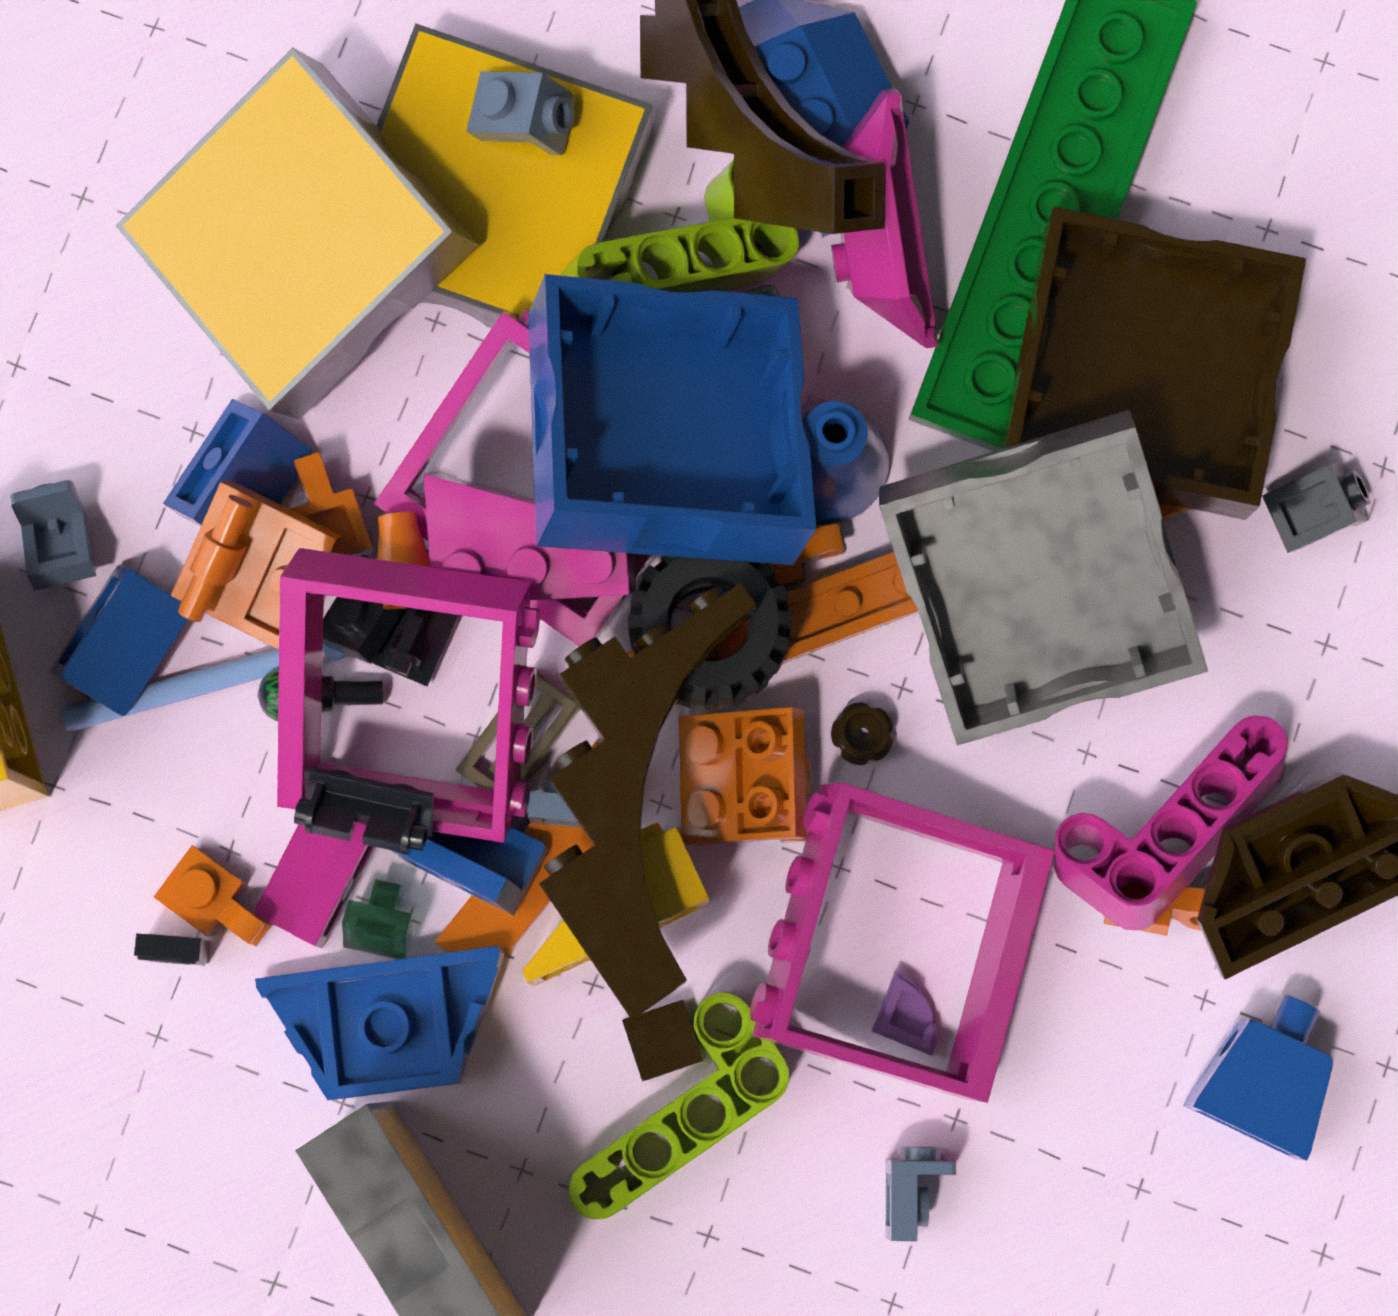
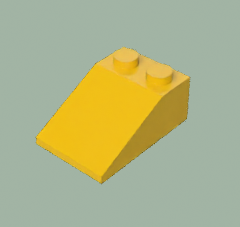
M659 823L642 828L640 836L645 881L659 927L666 926L707 907L709 897L677 828L674 827L663 832ZM562 920L522 972L527 983L534 987L590 961V958L564 920Z

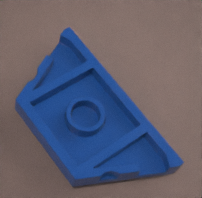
M502 946L255 978V984L261 997L267 998L286 1028L283 1032L296 1052L301 1054L309 1064L311 1076L327 1101L454 1085L461 1082L504 959V949Z

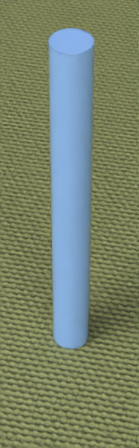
M276 648L146 684L131 710L125 716L115 713L94 699L61 708L63 724L69 733L262 679L268 672L279 668V650Z

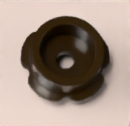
M863 702L853 703L843 709L840 719H836L833 722L831 740L835 747L841 749V756L844 760L854 765H865L868 763V760L879 761L889 753L893 744V740L890 737L893 723L883 709L869 707L867 703ZM860 728L866 729L869 733L868 738L860 740L856 735L857 730Z

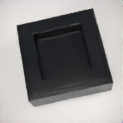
M136 933L134 956L137 957V960L146 962L205 966V963H209L211 941L202 938Z

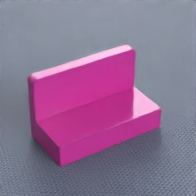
M357 822L350 841L318 834L305 833V826L298 825L255 908V915L291 933L293 936L323 949L374 848L373 846L363 844L362 836L366 825Z

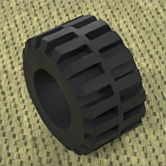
M661 556V562L655 567L650 564L642 574L640 586L638 589L634 588L630 600V615H628L629 639L632 654L634 655L639 652L634 643L648 631L667 621L671 626V619L675 608L690 595L709 591L720 584L728 592L742 583L756 603L755 615L748 620V634L739 651L723 660L704 661L683 687L677 698V704L691 708V705L705 706V711L719 710V706L731 704L734 707L745 703L746 698L753 693L758 695L768 686L772 676L779 671L790 640L792 614L788 608V594L783 584H778L775 579V571L768 563L762 565L757 562Z

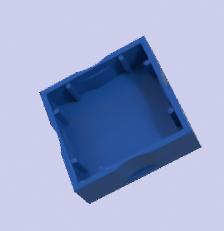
M545 274L528 313L536 547L794 565L816 531L810 445L805 434L801 415V394L805 377L798 298L716 290L689 293L670 292L633 282Z

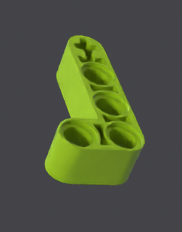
M733 159L706 186L704 200L710 222L592 244L586 247L559 275L606 280L612 274V281L633 282L670 292L732 291L762 284L790 262L798 251L797 228L734 218ZM754 241L758 242L762 247H764L767 256L763 255L757 249ZM698 251L704 253L710 259L713 268L702 261ZM642 261L649 264L655 270L658 279L651 277L645 271Z
M715 993L706 997L698 1005L694 1015V1030L698 1040L718 1069L585 1161L573 1173L569 1182V1198L573 1207L581 1215L590 1219H606L615 1215L778 1101L786 1092L789 1084V1068L786 1061L773 1042L752 1036L755 1021L751 1020L750 1008L740 997L730 993ZM716 1004L733 1006L741 1017L739 1033L729 1041L712 1039L704 1028V1016L709 1008ZM755 1057L769 1059L778 1071L776 1086L764 1095L749 1093L741 1082L743 1066L748 1060ZM702 1094H710L717 1097L725 1108L723 1123L712 1132L695 1130L687 1119V1109L690 1102ZM647 1132H657L669 1140L672 1154L664 1167L649 1170L642 1167L636 1161L634 1145L641 1135ZM617 1150H621L628 1170L640 1179L642 1183L634 1189H630L628 1180L625 1177L611 1188L610 1196L613 1201L610 1204L604 1206L598 1199L588 1203L581 1194L588 1186L584 1176L591 1171L599 1178L610 1174L618 1168V1165L609 1156Z

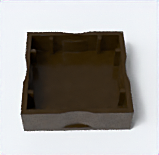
M1053 207L1044 227L1000 449L1130 410L1158 502L1246 520L1260 507L1276 423V383L1280 366L1291 343L1306 258L1220 240L1197 241L1180 239L1164 235L1142 224Z

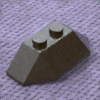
M1337 772L1223 828L1197 921L1220 976L1224 980L1398 896V794L1342 772Z

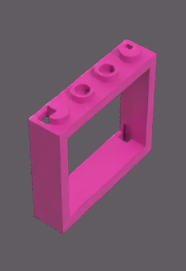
M526 308L520 317L512 312L503 311L374 503L388 514L403 511L416 512L422 538L427 541L425 497L415 491L413 486L509 343L512 341L529 353V311ZM635 554L636 580H638L654 555ZM627 595L600 596L590 611L571 598L530 600V607L539 609L540 620L580 646L594 637L598 638Z
M299 548L280 576L277 807L296 809L298 800L300 798L306 799V766L329 771L342 770L357 777L389 784H407L418 790L434 793V832L504 843L515 817H525L530 795V783L520 780L521 763L527 764L533 742V725L524 724V706L530 707L532 704L537 678L536 668L527 666L528 648H534L540 624L539 609L530 607L531 582ZM324 595L503 622L494 790L320 762Z
M846 783L821 785L819 793L816 792L811 796L805 809L803 828L808 831L802 856L798 855L794 858L787 874L785 889L791 895L785 917L776 922L770 935L768 955L773 960L767 982L759 985L752 1000L750 1017L752 1021H755L752 1036L959 1098L988 1103L1055 851ZM847 813L1002 862L947 1072L789 1025Z

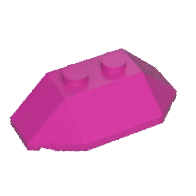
M895 88L882 90L841 148L852 154L884 162V229L841 233L842 243L831 245L837 283L848 281L849 289L854 298L926 349L939 347L901 93Z

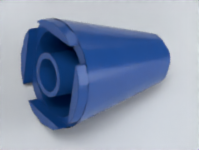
M816 400L802 404V422L810 445L816 525L842 522L863 514L879 497V487L885 485L887 480L889 454L882 432L867 414L845 402Z

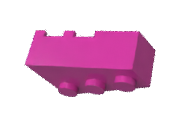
M440 472L424 474L430 567L531 582V600L630 595L633 593L634 588H637L635 554L536 547L535 499L503 489L458 479L455 476Z

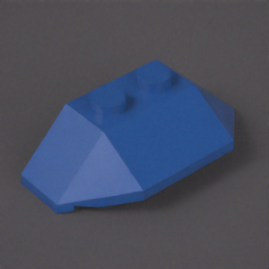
M753 0L739 7L746 31L767 74L789 105L817 133L840 147L844 145L882 90L893 89L855 12L806 0ZM903 109L905 128L907 131L909 119ZM820 232L822 238L830 235L828 233Z

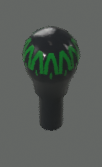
M279 668L273 669L263 677L257 694L262 711L267 717L277 722ZM322 675L321 712L333 711L335 706L383 705L382 679L334 681L332 676Z

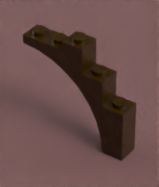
M655 0V14L640 15V78L686 83V147L734 154L735 219L828 234L884 229V162L846 151L817 133L789 105L767 74L746 31L737 0Z
M742 583L728 592L720 584L701 595L689 606L694 613L693 616L674 629L666 621L648 631L634 643L639 652L631 658L615 636L604 644L597 637H594L565 657L564 660L569 668L560 673L562 683L603 742L592 748L590 743L585 740L568 750L554 762L559 772L549 779L594 846L583 853L579 846L575 844L553 858L544 866L550 876L540 882L539 885L631 1020L687 982L684 973L661 933L646 886L640 836L646 777L659 733L685 684L716 646L755 615L756 603Z

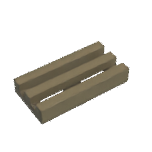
M538 672L536 688L544 694L525 718L524 724L533 725L534 731L555 701L563 706V709L531 751L527 764L522 763L520 777L522 781H529L581 710L572 696ZM498 712L455 769L456 772L477 787L493 790L495 761L485 774H482L475 767L497 739Z

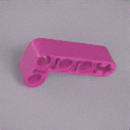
M1254 715L1243 718L1233 726L1132 840L1104 819L1094 814L1079 813L1069 816L1061 822L1056 831L1054 869L1057 878L1064 886L1115 925L1125 930L1133 931L1150 927L1215 856L1223 828L1251 815L1277 786L1282 777L1287 752L1288 738L1285 730L1277 721L1266 716ZM1246 755L1247 757H1250L1252 759L1247 763L1244 775L1242 773L1244 757ZM1210 793H1217L1227 797L1231 803L1223 807H1214L1205 803L1201 797ZM1178 838L1187 842L1191 848L1182 853H1174L1164 849L1160 843L1166 839ZM1086 845L1096 849L1099 855L1093 859L1079 860L1071 856L1068 851L1075 846ZM1131 883L1140 884L1146 887L1151 894L1142 899H1130L1124 896L1119 889Z

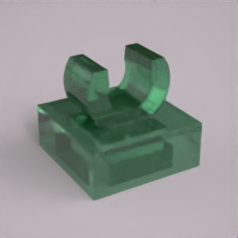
M376 879L369 904L348 899L342 921L344 948L394 959L407 958L412 940V913L399 911L401 884Z

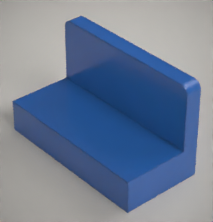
M231 399L163 504L179 516L201 527L220 482L227 478L281 504L299 477L294 460L313 454V451L263 412Z
M117 565L49 672L121 716L127 715L188 620L178 613L181 601L134 571Z
M511 827L504 843L434 832L432 838H427L423 851L412 849L409 855L396 851L392 852L405 862L514 916L545 859L548 848L541 841Z

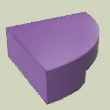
M896 971L894 972L871 1032L932 1056L937 1033L935 1019L933 1020L934 1014L927 998L912 980Z

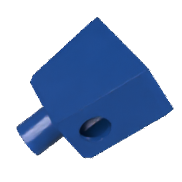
M1284 995L1270 1027L1250 1018L1240 1019L1188 1094L1183 1106L1293 1159L1307 1161L1312 1151L1334 1060L1333 1057L1306 1045L1321 1011L1304 1001Z

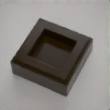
M683 999L644 1012L633 1020L630 1017L622 1020L642 1082L703 1061Z

